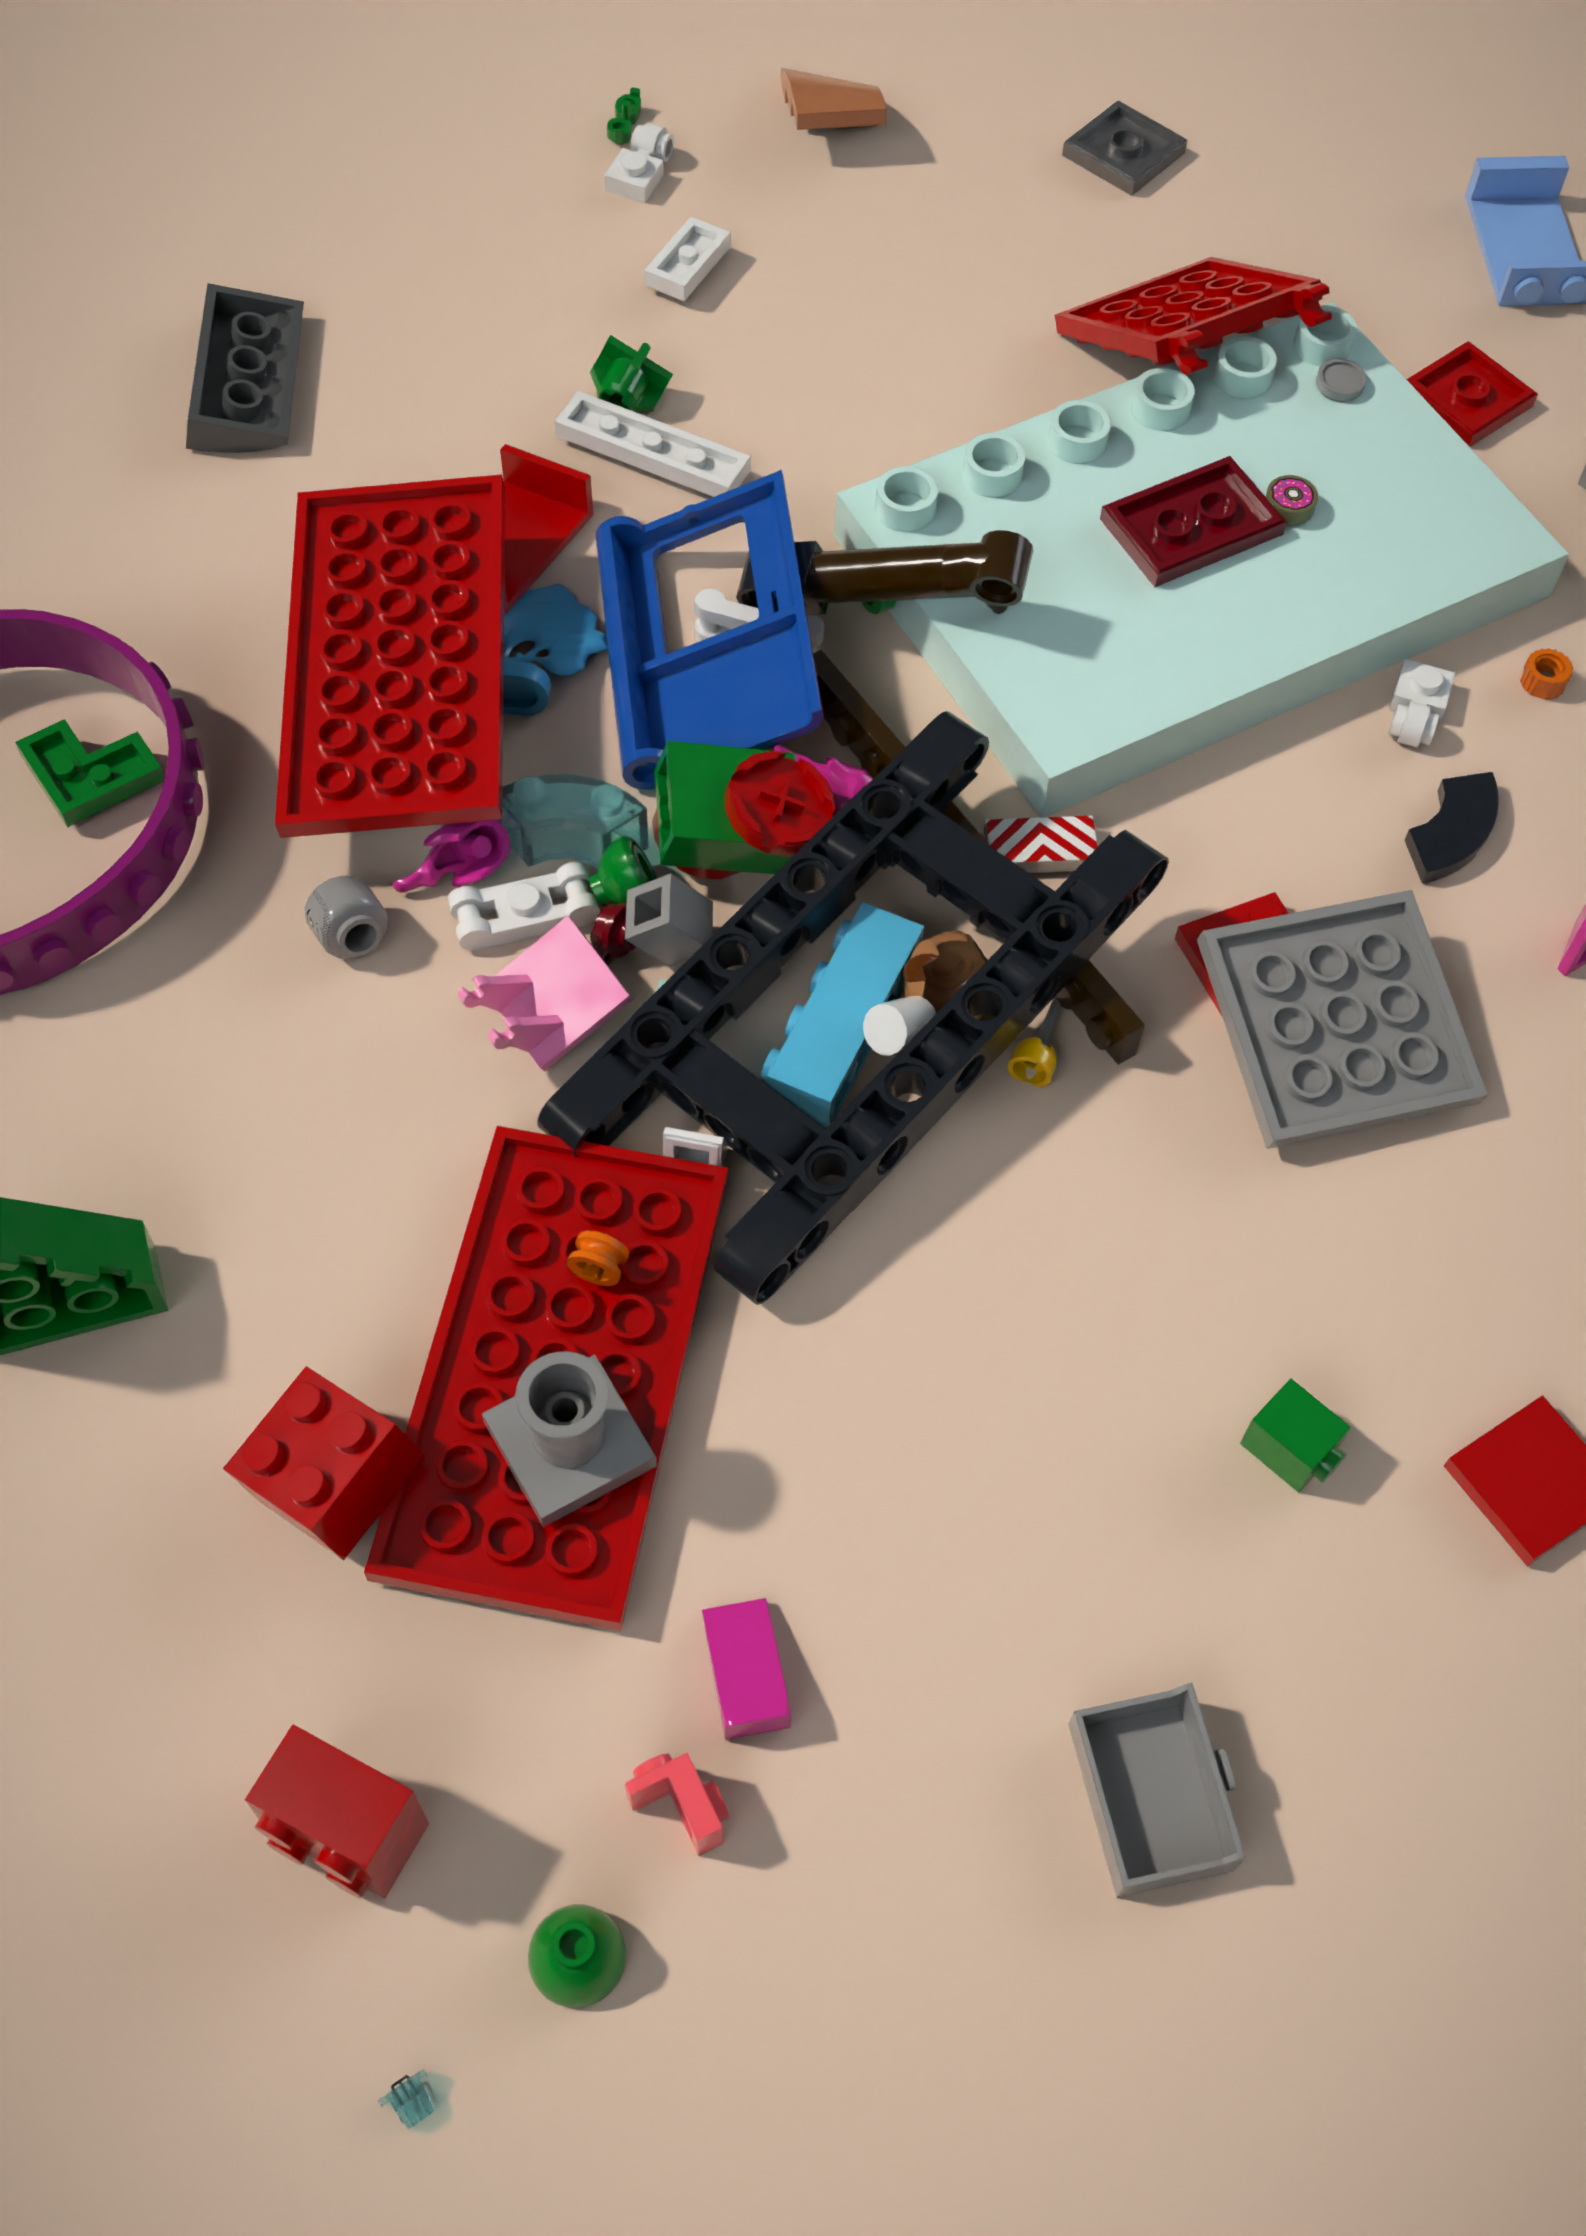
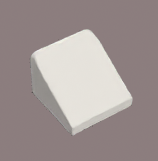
M665 1127L663 1133V1156L724 1167L728 1153V1144L724 1137Z

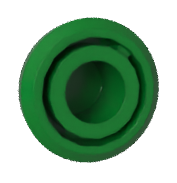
M622 835L614 840L605 850L600 859L598 873L589 877V882L597 900L605 907L610 903L620 904L627 902V890L655 880L657 876L640 845L633 838Z
M584 1904L564 1906L546 1916L536 1928L528 1951L529 1971L537 1989L553 2003L569 2008L590 2006L608 1996L620 1981L626 1963L625 1941L617 1924L600 1909Z

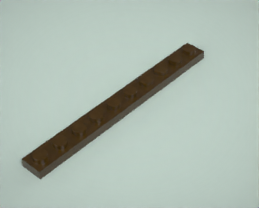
M819 650L813 653L823 718L830 725L836 741L841 746H848L860 760L862 769H866L874 779L905 746L825 653ZM953 802L941 812L990 846ZM1056 937L1051 940L1062 942L1067 939ZM1088 960L1055 998L1063 1008L1071 1009L1085 1025L1091 1042L1098 1049L1106 1050L1119 1065L1136 1055L1145 1024L1091 961Z

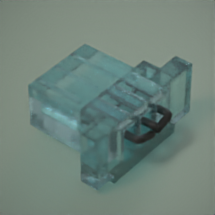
M424 2068L412 2077L405 2075L391 2085L392 2091L378 2100L381 2107L390 2102L401 2122L405 2123L408 2130L435 2111L432 2105L433 2102L421 2082L423 2078L428 2076Z

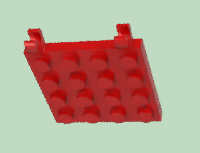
M1215 257L1206 258L1054 315L1057 333L1076 338L1077 343H1093L1101 345L1102 350L1126 352L1127 357L1151 359L1155 365L1176 362L1180 371L1187 375L1208 367V361L1199 358L1195 349L1216 347L1223 342L1222 337L1229 334L1255 332L1263 328L1264 321L1274 317L1289 318L1300 315L1302 321L1309 327H1314L1332 319V313L1323 311L1319 304V300L1323 299L1322 296L1330 293L1329 287L1321 283V279Z

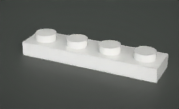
M581 391L576 392L554 421L555 436L713 497L740 487L751 471V456Z

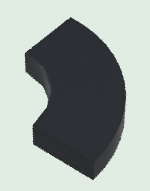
M1493 772L1442 779L1437 790L1440 803L1439 812L1429 822L1408 830L1404 841L1421 883L1435 881L1457 872L1471 862L1485 844L1494 827L1499 806L1497 783Z

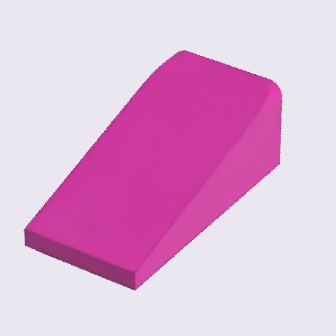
M766 1598L703 1609V1621L725 1740L791 1728L792 1716Z

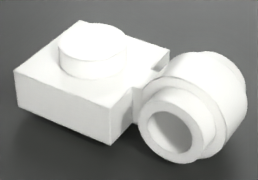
M649 122L644 126L637 125L631 139V150L622 148L604 174L605 191L646 203L664 176V162H668L672 155L674 136L669 134L665 127Z
M1404 659L1389 708L1395 712L1388 734L1397 736L1398 743L1416 748L1419 746V743L1430 745L1437 723L1441 722L1446 710L1455 672Z

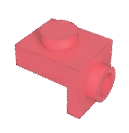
M688 1752L673 1760L670 1754H661L643 1762L634 1769L633 1774L635 1778L625 1783L627 1799L633 1811L670 1794L698 1856L723 1844V1827L720 1822L729 1818L727 1807L713 1779L702 1784Z

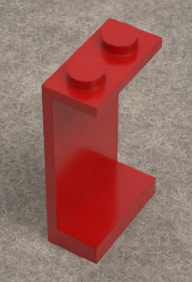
M507 444L500 449L503 480L506 489L504 616L594 515L591 475Z

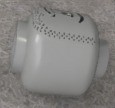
M342 875L326 880L315 888L308 897L305 906L306 923L325 951L339 959H354L370 953L382 941L388 928L387 912L365 882L353 876Z

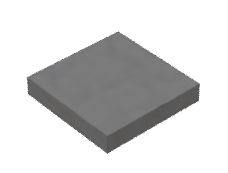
M1118 100L1067 139L1063 145L1062 156L1132 196L1185 154L1187 139Z

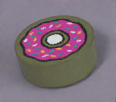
M1284 475L1274 479L1269 484L1265 497L1285 519L1286 525H1300L1310 520L1313 516L1318 501V492L1316 487L1307 479L1295 475Z

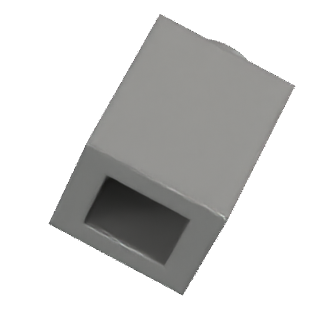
M670 873L627 890L625 940L667 967L688 960L712 937L713 902Z

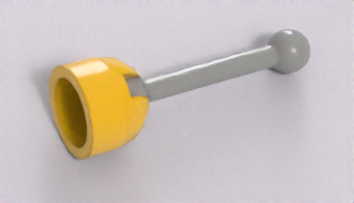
M1055 997L1050 1004L1038 1037L1027 1038L1019 1042L1013 1050L1007 1066L1008 1072L1013 1078L1038 1087H1044L1051 1082L1057 1066L1055 1049L1051 1044H1048L1062 1007ZM1026 1067L1038 1071L1033 1078L1027 1079Z

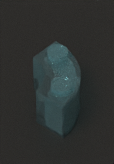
M551 774L535 777L527 776L503 786L502 819L499 821L508 832L510 847L528 867L548 859L571 858L589 863L598 869L600 859L605 850L614 840L622 835L633 838L643 851L649 848L647 808L635 797L615 785L586 776Z

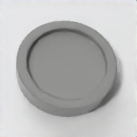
M1342 358L1330 359L1324 362L1319 367L1316 376V386L1323 395L1332 400L1343 402L1358 398L1362 394L1367 381L1364 370L1358 364Z

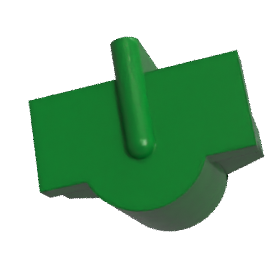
M612 335L609 336L590 371L597 390V398L636 413L652 412L673 374L647 358L651 349L649 344L643 343L637 352Z

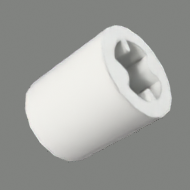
M907 996L878 1004L867 1012L863 1022V1033L867 1044L873 1051L881 1055L891 1056L898 1054L936 1015V1012L930 1002L920 996Z

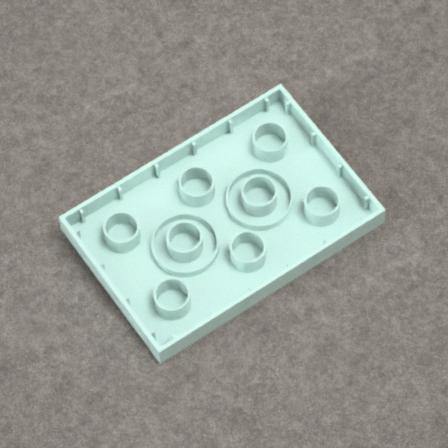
M1335 302L1320 305L1323 311L1332 313V319L1322 324L1309 327L1302 321L1300 315H1297L1246 336L1228 339L1220 346L1197 354L1199 358L1208 361V367L1187 375L1180 371L1176 362L1162 368L1150 369L1137 378L1079 400L1067 401L1054 410L994 433L979 435L968 443L911 465L893 468L880 477L836 493L834 537L843 550L979 543L983 535L995 530L1018 533L1027 538L1032 544L1034 551L1023 597L1019 603L1008 606L1007 610L1001 614H995L986 603L976 597L896 600L894 608L888 611L974 728L988 737L989 748L1040 817H1047L1551 596L1569 553L1357 327L1354 318L1346 311L1340 309ZM1335 358L1355 362L1364 370L1367 378L1362 394L1354 400L1345 402L1326 397L1316 386V376L1319 367L1327 360ZM1228 456L1232 457L1264 496H1266L1269 484L1274 479L1284 475H1295L1305 478L1316 487L1318 501L1313 516L1307 522L1300 525H1286L1284 534L1280 537L1157 587L1151 584L1100 520L1102 506Z

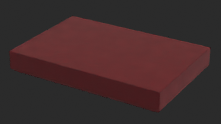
M1231 456L1102 506L1100 520L1154 587L1280 537L1284 534L1287 524L1285 519Z

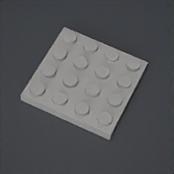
M1412 890L1204 930L1198 937L1197 943L1267 1149L1479 1104L1488 1096Z

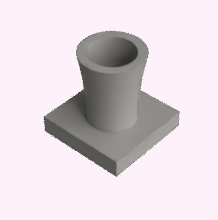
M563 1351L550 1353L538 1358L522 1373L517 1383L514 1397L482 1413L484 1424L543 1528L657 1467L655 1454L596 1355L588 1358L578 1353Z

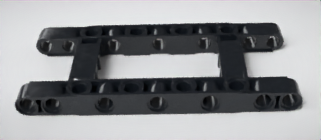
M948 711L942 712L934 718L869 784L864 786L695 952L551 1096L543 1106L537 1120L538 1127L544 1133L559 1137L573 1149V1156L577 1157L576 1150L582 1145L583 1141L610 1146L662 1093L715 1136L724 1137L730 1148L775 1182L725 1235L728 1242L723 1246L714 1262L713 1270L755 1305L764 1303L774 1295L840 1223L862 1203L1153 892L1168 868V857L1129 831L1124 830L1115 837L1109 835L1063 884L1054 891L942 814L941 812L978 776L975 770L985 758L989 748L987 736ZM897 864L927 886V892L936 898L940 894L970 916V923L977 928L981 925L985 926L1006 942L842 1113L824 1129L709 1039L731 1017L737 1020L781 975V967L807 941L812 944L856 900L855 893L881 867L886 870L889 866L893 868ZM810 890H816V891H817V892H814V893H804V892L810 891ZM1059 937V938H1065V939H1067V940H1066V941H1062V942H1058V941H1053V940H1051V939H1052V938ZM734 965H744L743 967L735 970L727 969L730 966ZM982 1014H988L994 1016L995 1018L984 1021L978 1020L975 1017ZM656 1042H667L659 1048H647ZM907 1093L921 1096L911 1102L897 1099L899 1096ZM827 1175L843 1177V1180L834 1185L818 1183L821 1178Z

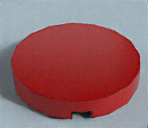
M778 751L753 754L738 765L725 789L726 814L732 828L749 845L766 854L784 857L794 856L833 817L835 812L834 794L827 779L814 765L801 758L796 762L793 759L784 758L787 753Z

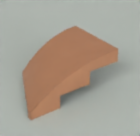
M781 68L780 77L785 103H789L791 116L795 117L797 130L886 125L887 108L879 87Z

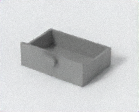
M1187 1683L1166 1692L1074 1711L1068 1725L1116 1898L1225 1874L1237 1869L1246 1856L1226 1791L1236 1789V1782L1225 1749L1216 1751L1212 1749L1193 1683Z

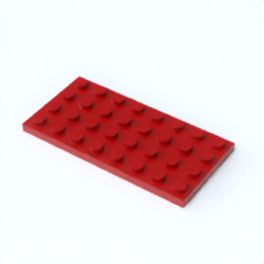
M502 474L298 492L275 826L280 838L502 819L506 492Z
M497 1126L405 1435L425 1457L382 1511L364 1574L367 1581L621 1631L728 1183V1168L584 1141L576 1150L577 1157H574L573 1149L557 1136ZM589 1230L607 1234L620 1241L629 1250L627 1263L623 1266H618L621 1270V1277L616 1285L602 1286L588 1282L569 1269L567 1259L573 1251H578L575 1241L580 1232ZM563 1351L578 1353L588 1358L596 1355L655 1454L657 1467L543 1528L484 1424L482 1413L514 1397L517 1383L522 1373L538 1358L550 1353Z

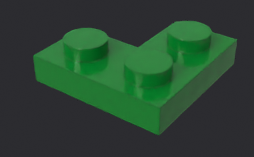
M65 719L15 742L21 757L67 828L164 782L165 779L161 765L138 731L90 754L86 752Z

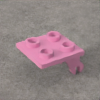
M566 916L495 976H475L473 981L478 987L474 991L469 992L462 987L458 992V997L465 1007L474 1008L482 1005L499 1011L504 1017L503 1022L508 1027L507 1030L499 1033L495 1029H491L488 1034L489 1040L496 1049H505L511 1046L527 1051L544 1072L633 1000L569 916Z

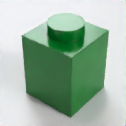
M1290 1378L1251 1420L1240 1444L1299 1493L1314 1476L1324 1483L1342 1463L1347 1454L1339 1447L1351 1427Z

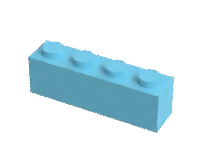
M862 902L852 921L844 919L840 924L833 942V950L835 952L830 962L821 961L818 964L810 982L809 992L812 994L805 1006L800 1004L795 1006L785 1030V1036H788L781 1050L773 1048L770 1051L761 1071L760 1078L762 1081H765L769 1087L824 1129L835 1120L872 1050L867 1044L863 1033L865 1015L872 1007L878 1004L899 999L904 990V965L910 960L917 945L923 941V925Z

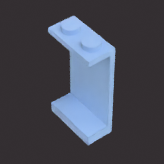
M1566 156L1487 157L1476 159L1465 198L1499 306L1586 304V261H1579L1558 199L1569 170Z

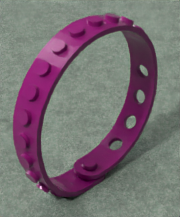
M0 609V669L15 667L65 669L93 676L130 693L143 702L166 726L169 746L168 764L163 789L157 805L143 831L131 847L103 875L66 903L17 929L0 934V995L47 981L77 966L98 953L135 924L163 895L175 878L189 851L195 833L197 818L200 816L203 808V793L198 779V771L204 770L201 747L197 738H187L184 730L194 726L182 697L178 696L171 699L168 693L171 685L163 671L154 662L148 663L134 648L124 641L94 625L59 614L28 609Z

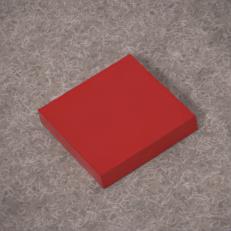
M1469 341L1406 379L1469 447L1532 408L1538 396V393Z
M1543 1395L1461 1449L1444 1464L1446 1470L1527 1567L1586 1526V1444Z

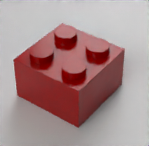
M305 1366L223 1467V1470L256 1500L344 1561L425 1456L395 1423Z
M294 1724L286 1733L245 1798L246 1803L259 1819L254 1828L269 1838L267 1845L299 1865H303L307 1856L314 1858L315 1863L328 1872L325 1876L327 1880L360 1899L367 1889L384 1899L386 1898L429 1825L413 1790Z

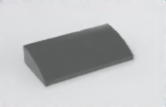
M207 283L187 421L186 449L241 453L274 449L288 445L304 301Z

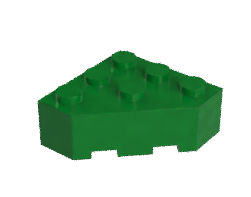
M0 1197V1355L169 1311L156 1247L143 1220Z

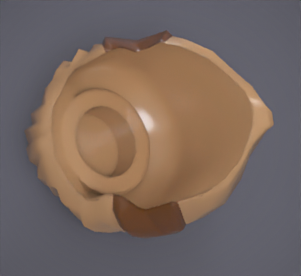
M949 930L920 942L914 949L910 960L904 965L905 997L920 996L928 1000L937 1013L988 959L969 934L958 930L954 932ZM978 1015L975 1018L979 1020L982 1015Z

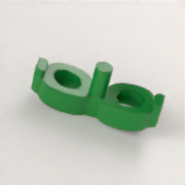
M632 87L630 94L622 95L616 101L615 118H612L607 123V137L615 143L623 145L631 139V125L637 122L641 113L639 88Z

